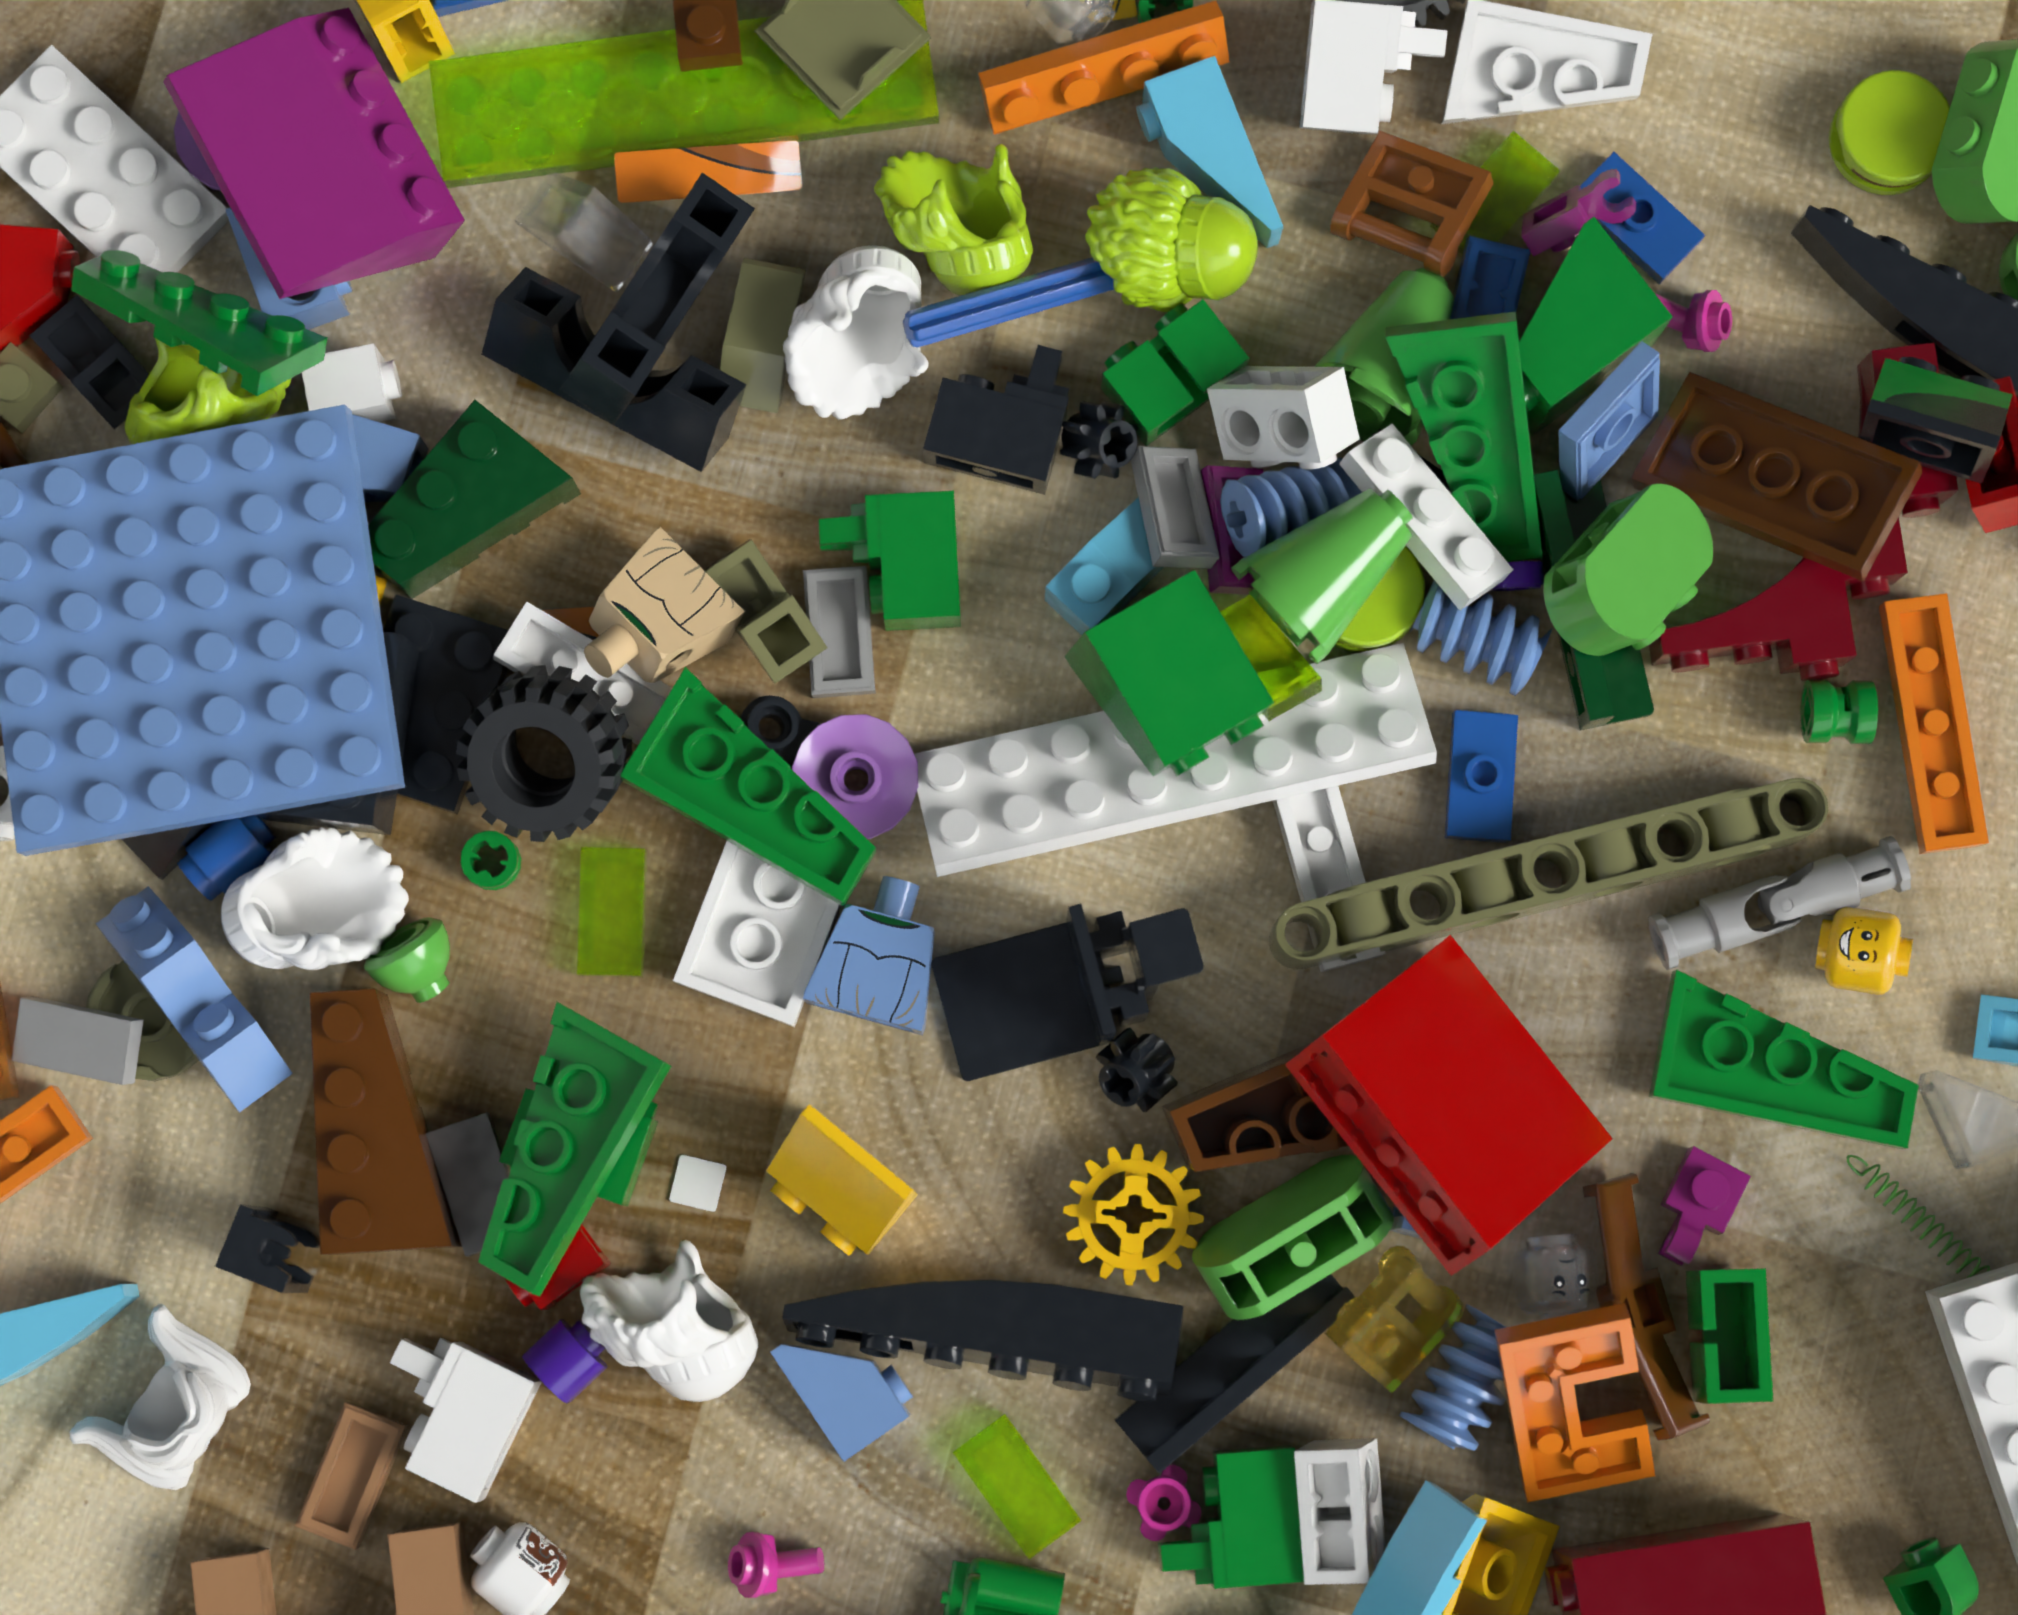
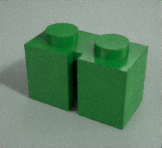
M1204 299L1189 310L1184 304L1176 306L1155 324L1154 328L1158 332L1155 338L1151 341H1145L1139 347L1134 341H1130L1117 349L1104 362L1107 370L1102 373L1101 390L1112 403L1125 406L1123 418L1126 422L1138 426L1139 429L1136 431V435L1145 446L1150 445L1208 402L1207 388L1248 365V355Z
M1766 1268L1686 1271L1688 1326L1690 1330H1702V1342H1689L1693 1401L1705 1404L1773 1402Z

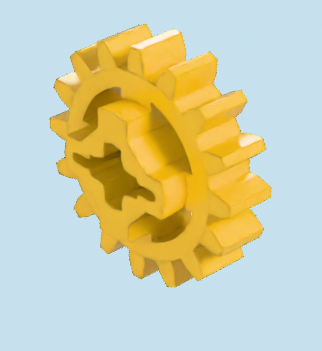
M1134 1144L1130 1153V1159L1126 1160L1121 1159L1115 1147L1108 1148L1107 1160L1109 1165L1101 1168L1097 1163L1089 1159L1084 1165L1091 1177L1090 1181L1086 1184L1081 1181L1072 1180L1069 1188L1081 1197L1079 1204L1063 1206V1214L1078 1218L1079 1225L1065 1234L1067 1241L1084 1240L1087 1247L1082 1251L1078 1260L1082 1264L1092 1260L1094 1257L1103 1261L1100 1266L1099 1277L1104 1280L1113 1272L1114 1268L1123 1269L1125 1285L1132 1286L1136 1278V1271L1143 1269L1152 1283L1159 1281L1158 1264L1165 1262L1168 1266L1178 1270L1182 1267L1180 1258L1175 1253L1178 1247L1196 1249L1198 1242L1192 1236L1186 1234L1188 1225L1204 1223L1203 1215L1189 1212L1188 1208L1189 1202L1201 1196L1200 1190L1188 1189L1183 1191L1179 1183L1186 1176L1188 1169L1182 1166L1171 1173L1164 1168L1167 1152L1163 1150L1150 1162L1144 1160L1141 1144ZM1124 1172L1122 1190L1110 1201L1092 1200L1094 1193L1106 1179ZM1148 1174L1160 1180L1167 1187L1173 1197L1175 1206L1160 1204L1147 1190ZM1135 1196L1139 1198L1140 1208L1150 1210L1151 1214H1162L1164 1219H1151L1150 1222H1143L1139 1224L1137 1233L1132 1234L1127 1232L1125 1221L1116 1220L1115 1216L1103 1215L1102 1210L1114 1211L1116 1208L1125 1207L1129 1197ZM1090 1224L1107 1225L1119 1239V1256L1112 1254L1098 1242ZM1157 1229H1174L1172 1236L1162 1249L1153 1255L1142 1258L1144 1240Z

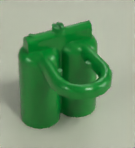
M984 1557L974 1558L970 1563L953 1560L947 1591L942 1590L941 1596L943 1598L940 1600V1604H945L943 1615H1058L1065 1573Z

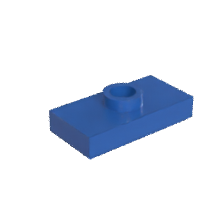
M1613 152L1583 182L1580 188L1583 189L1590 185L1604 171L1618 170L1620 184L1606 191L1603 197L1606 201L1617 204L1633 196L1636 201V212L1629 219L1621 223L1612 224L1597 219V221L1615 244L1660 285L1699 245L1705 234L1619 155Z
M1472 236L1467 237L1454 289V306L1450 319L1516 312L1531 251Z
M1454 710L1452 713L1444 838L1509 843L1511 841L1518 715Z

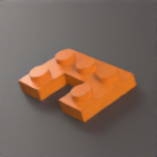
M1625 1303L1494 1330L1521 1482L1527 1503L1655 1477L1648 1425L1642 1409L1580 1421L1574 1385L1639 1372L1631 1318Z

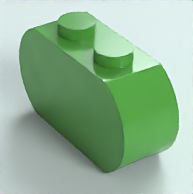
M2018 38L1981 42L1966 53L1932 167V180L1937 199L1948 216L1963 224L2018 222Z
M1652 484L1631 496L1611 502L1545 575V605L1550 620L1560 636L1576 650L1593 656L1606 655L1630 645L1635 650H1639L1659 638L1666 630L1663 620L1670 612L1681 608L1697 594L1698 589L1694 584L1712 564V536L1703 513L1687 494L1667 484Z
M1338 1155L1318 1162L1212 1226L1198 1241V1245L1192 1253V1260L1224 1313L1229 1318L1236 1320L1250 1319L1264 1315L1376 1247L1390 1231L1394 1222V1214L1359 1158L1354 1155Z

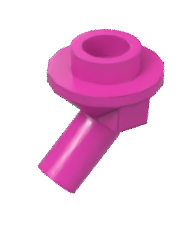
M1717 290L1694 293L1689 308L1656 294L1673 316L1667 327L1683 332L1682 340L1688 349L1715 352L1719 348L1721 341L1728 339L1732 329V311L1730 305L1727 302H1723Z
M746 1532L741 1537L738 1545L731 1549L728 1559L730 1580L737 1586L739 1593L744 1598H757L758 1596L777 1592L778 1578L824 1572V1555L820 1547L776 1552L774 1536L759 1532Z

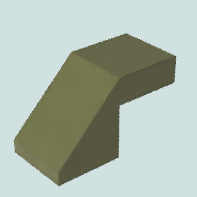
M744 258L724 338L720 364L721 371L747 384L740 403L742 407L778 413L786 375L783 343L788 337L793 313L801 305L806 272L804 269Z
M748 539L704 569L745 611L738 626L735 628L736 632L775 684L828 648L794 596L787 593L751 539Z

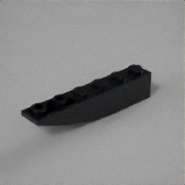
M1811 205L1808 206L1795 224L1791 234L1848 295L1906 345L1934 343L1938 368L1951 377L1962 379L1964 375H1976L1993 381L2010 376L2018 400V301L1999 292L1987 294L1967 284L1966 277L1958 270L1944 264H1933L1931 266L1909 255V248L1902 242L1884 235H1879L1875 238L1853 227V220L1836 209L1829 207L1817 209Z
M999 1280L931 1281L852 1290L784 1305L782 1319L788 1332L796 1333V1341L810 1346L832 1348L836 1339L859 1343L860 1352L880 1358H897L898 1352L901 1350L924 1354L923 1362L940 1368L961 1369L963 1361L989 1365L988 1373L1000 1378L1025 1380L1027 1372L1053 1376L1052 1383L1065 1389L1089 1391L1091 1390L1092 1383L1118 1387L1117 1395L1123 1398L1153 1402L1156 1401L1157 1394L1171 1396L1184 1306L1056 1284Z

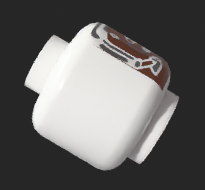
M525 1522L516 1523L505 1532L494 1526L480 1540L470 1555L478 1563L471 1578L473 1590L503 1615H545L561 1597L570 1582V1579L564 1575L567 1566V1556L532 1525Z

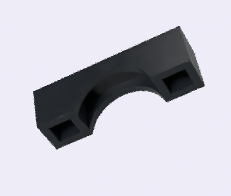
M702 172L560 390L614 425L640 389L665 350L678 325L726 255L755 208Z
M525 267L496 298L481 355L608 422L560 390L595 336L585 318L581 296ZM690 355L676 367L666 370H651L614 426L702 472L728 440L747 384Z

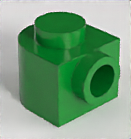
M1936 1537L1923 1539L1905 1548L1900 1553L1904 1561L1883 1577L1902 1615H1961L1975 1603L1979 1593L1976 1574L1961 1544L1958 1543L1941 1548Z

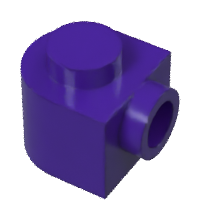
M560 1319L522 1355L524 1361L534 1374L564 1403H570L608 1367L599 1356L606 1348L590 1337L591 1329L581 1320H578L571 1326L565 1319Z

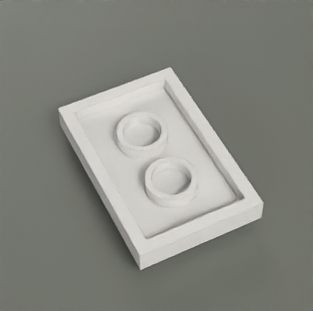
M727 841L673 981L679 985L795 1028L804 1004L803 996L805 989L825 949L841 905Z

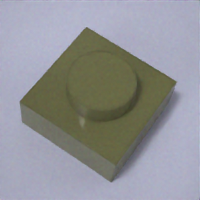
M10 342L0 353V416L23 434L63 389V386Z

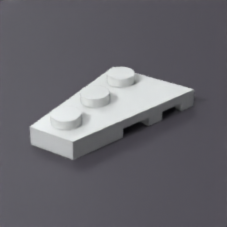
M1467 0L1442 124L1637 99L1642 88L1652 33L1483 0Z

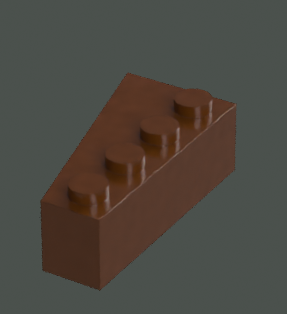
M375 988L310 993L320 1254L345 1255L462 1247L427 1140L426 1133L428 1132V1127L422 1107L419 1106L410 1077L411 1071L388 995Z
M1311 1043L1163 1105V1111L1186 1166L1194 1172L1348 1147V1144L1285 1066L1288 1061Z

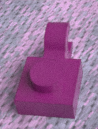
M1618 170L1604 171L1585 188L1581 189L1578 184L1524 213L1521 236L1532 255L1536 256L1549 248L1552 252H1559L1569 248L1574 243L1583 224L1592 217L1612 224L1621 223L1629 219L1636 212V201L1633 196L1617 204L1610 203L1603 197L1606 191L1620 184Z
M1695 1146L1688 1148L1660 1204L1677 1213V1216L1659 1249L1658 1255L1679 1266H1682L1683 1263L1689 1264L1700 1244L1704 1228L1717 1235L1724 1233L1751 1176Z

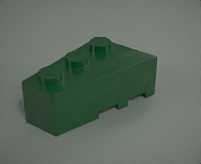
M474 399L369 523L368 529L374 568L413 599L480 557L479 554L511 534L515 536L531 526V521L562 502L564 504L581 495V492L573 477Z

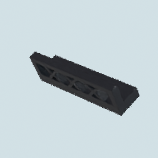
M1330 1274L1264 1315L1243 1320L1231 1319L1175 1367L1171 1396L1157 1394L1156 1401L1153 1402L1135 1401L1114 1420L1160 1474L1359 1303V1301L1347 1286H1341Z

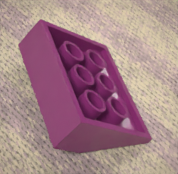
M349 7L293 19L170 73L163 81L279 299L434 259L465 221Z

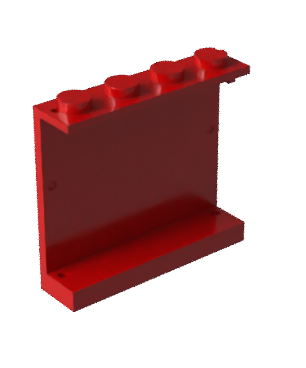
M1451 935L1285 1064L1450 1276L1491 1250L1613 1139Z

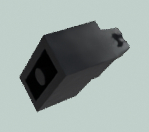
M1038 345L1029 378L1014 374L1012 382L1007 381L1004 393L994 391V383L978 376L961 374L957 381L943 377L923 447L924 463L1045 495L1062 435V423L1066 420L1068 413L1069 388L1055 385L1062 361V351Z

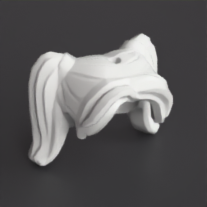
M158 1304L152 1309L148 1319V1334L151 1341L162 1352L165 1364L157 1371L146 1391L135 1402L124 1426L103 1417L88 1416L77 1422L70 1430V1440L73 1444H90L127 1472L153 1487L177 1490L187 1485L189 1477L193 1472L194 1461L206 1451L210 1440L218 1433L225 1420L227 1411L236 1408L238 1403L249 1394L251 1383L246 1369L232 1354L207 1337L176 1320L164 1304Z

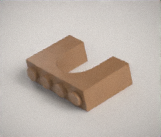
M463 1521L398 1530L388 1534L396 1615H474ZM269 1549L206 1557L190 1562L196 1615H277Z

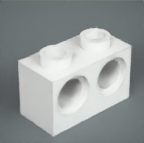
M1245 366L1207 388L1224 460L1251 461L1252 467L1255 468L1270 467L1282 462H1299L1301 469H1317L1334 463L1337 460L1336 454L1360 439L1344 367Z
M1377 1438L1314 1440L1294 1451L1304 1584L1368 1583L1386 1549Z

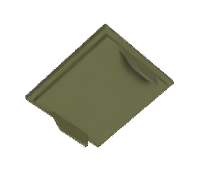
M786 0L779 10L755 30L760 39L839 120L844 118L931 39V36L896 0Z

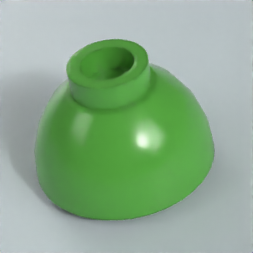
M426 917L396 930L383 941L378 954L370 955L365 960L364 969L382 987L398 993L412 994L417 1003L435 997L450 983L444 974L450 958V942L442 920Z

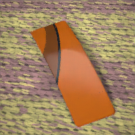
M796 140L617 152L614 155L617 197L621 203L685 199L702 172L735 195L794 191L802 188L799 143Z

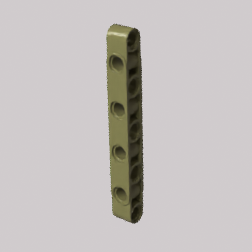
M1791 778L1755 788L1735 789L1351 886L1327 896L1288 907L1279 916L1269 935L1270 950L1274 958L1283 966L1293 970L1307 969L1341 959V961L1357 958L1356 953L1376 947L1380 948V952H1387L1733 864L1771 850L1794 845L1808 837L1826 820L1828 800L1822 788L1815 782L1805 778ZM1782 798L1794 800L1801 806L1805 819L1803 826L1789 824L1783 819L1779 807ZM1659 829H1669L1680 836L1684 848L1682 857L1666 855L1660 849L1657 843ZM1548 860L1558 866L1562 873V883L1559 888H1548L1537 881L1533 868L1535 861ZM1426 891L1436 897L1440 905L1439 917L1434 920L1419 918L1410 907L1409 898L1411 893ZM1292 922H1303L1313 927L1318 940L1316 948L1311 951L1301 952L1291 947L1285 938L1286 925Z

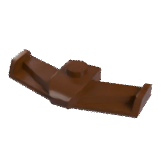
M1630 1173L1582 1187L1584 1198L1595 1196L1606 1269V1283L1597 1287L1596 1296L1600 1308L1621 1303L1626 1304L1631 1318L1639 1368L1638 1374L1663 1425L1660 1428L1654 1429L1653 1432L1657 1440L1673 1439L1707 1425L1710 1422V1417L1708 1413L1699 1414L1663 1336L1676 1331L1658 1267L1644 1271L1631 1186L1639 1183L1636 1174Z

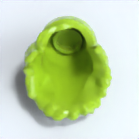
M998 144L995 147L996 153L992 166L988 169L972 165L967 160L955 164L947 158L934 157L930 152L907 150L901 159L897 156H890L888 158L887 166L881 168V178L874 186V192L882 202L886 219L901 246L915 252H923L931 271L934 272L937 279L948 291L959 296L1019 279L1031 261L1033 247L1025 222L1026 209L1021 200L1020 186L1009 168L1007 147L1003 144Z
M1158 167L1152 169L1143 168L1136 171L1130 169L1125 176L1122 174L1116 175L1113 182L1109 183L1106 189L1096 194L1099 205H1092L1087 210V216L1092 222L1085 235V240L1090 247V254L1095 261L1099 262L1101 269L1113 279V288L1115 292L1122 294L1121 299L1124 305H1134L1137 308L1150 307L1160 312H1169L1180 304H1187L1193 298L1221 300L1233 295L1247 282L1252 274L1258 254V240L1250 217L1234 203L1224 198L1203 196L1195 183L1174 169H1159Z
M155 338L159 357L139 393L135 394L131 399L124 425L125 432L130 444H137L268 419L279 410L281 401L286 396L285 389L289 387L292 378L259 396H255L241 388L242 375L228 367L227 372L217 374L198 363L200 351L190 345L170 347Z

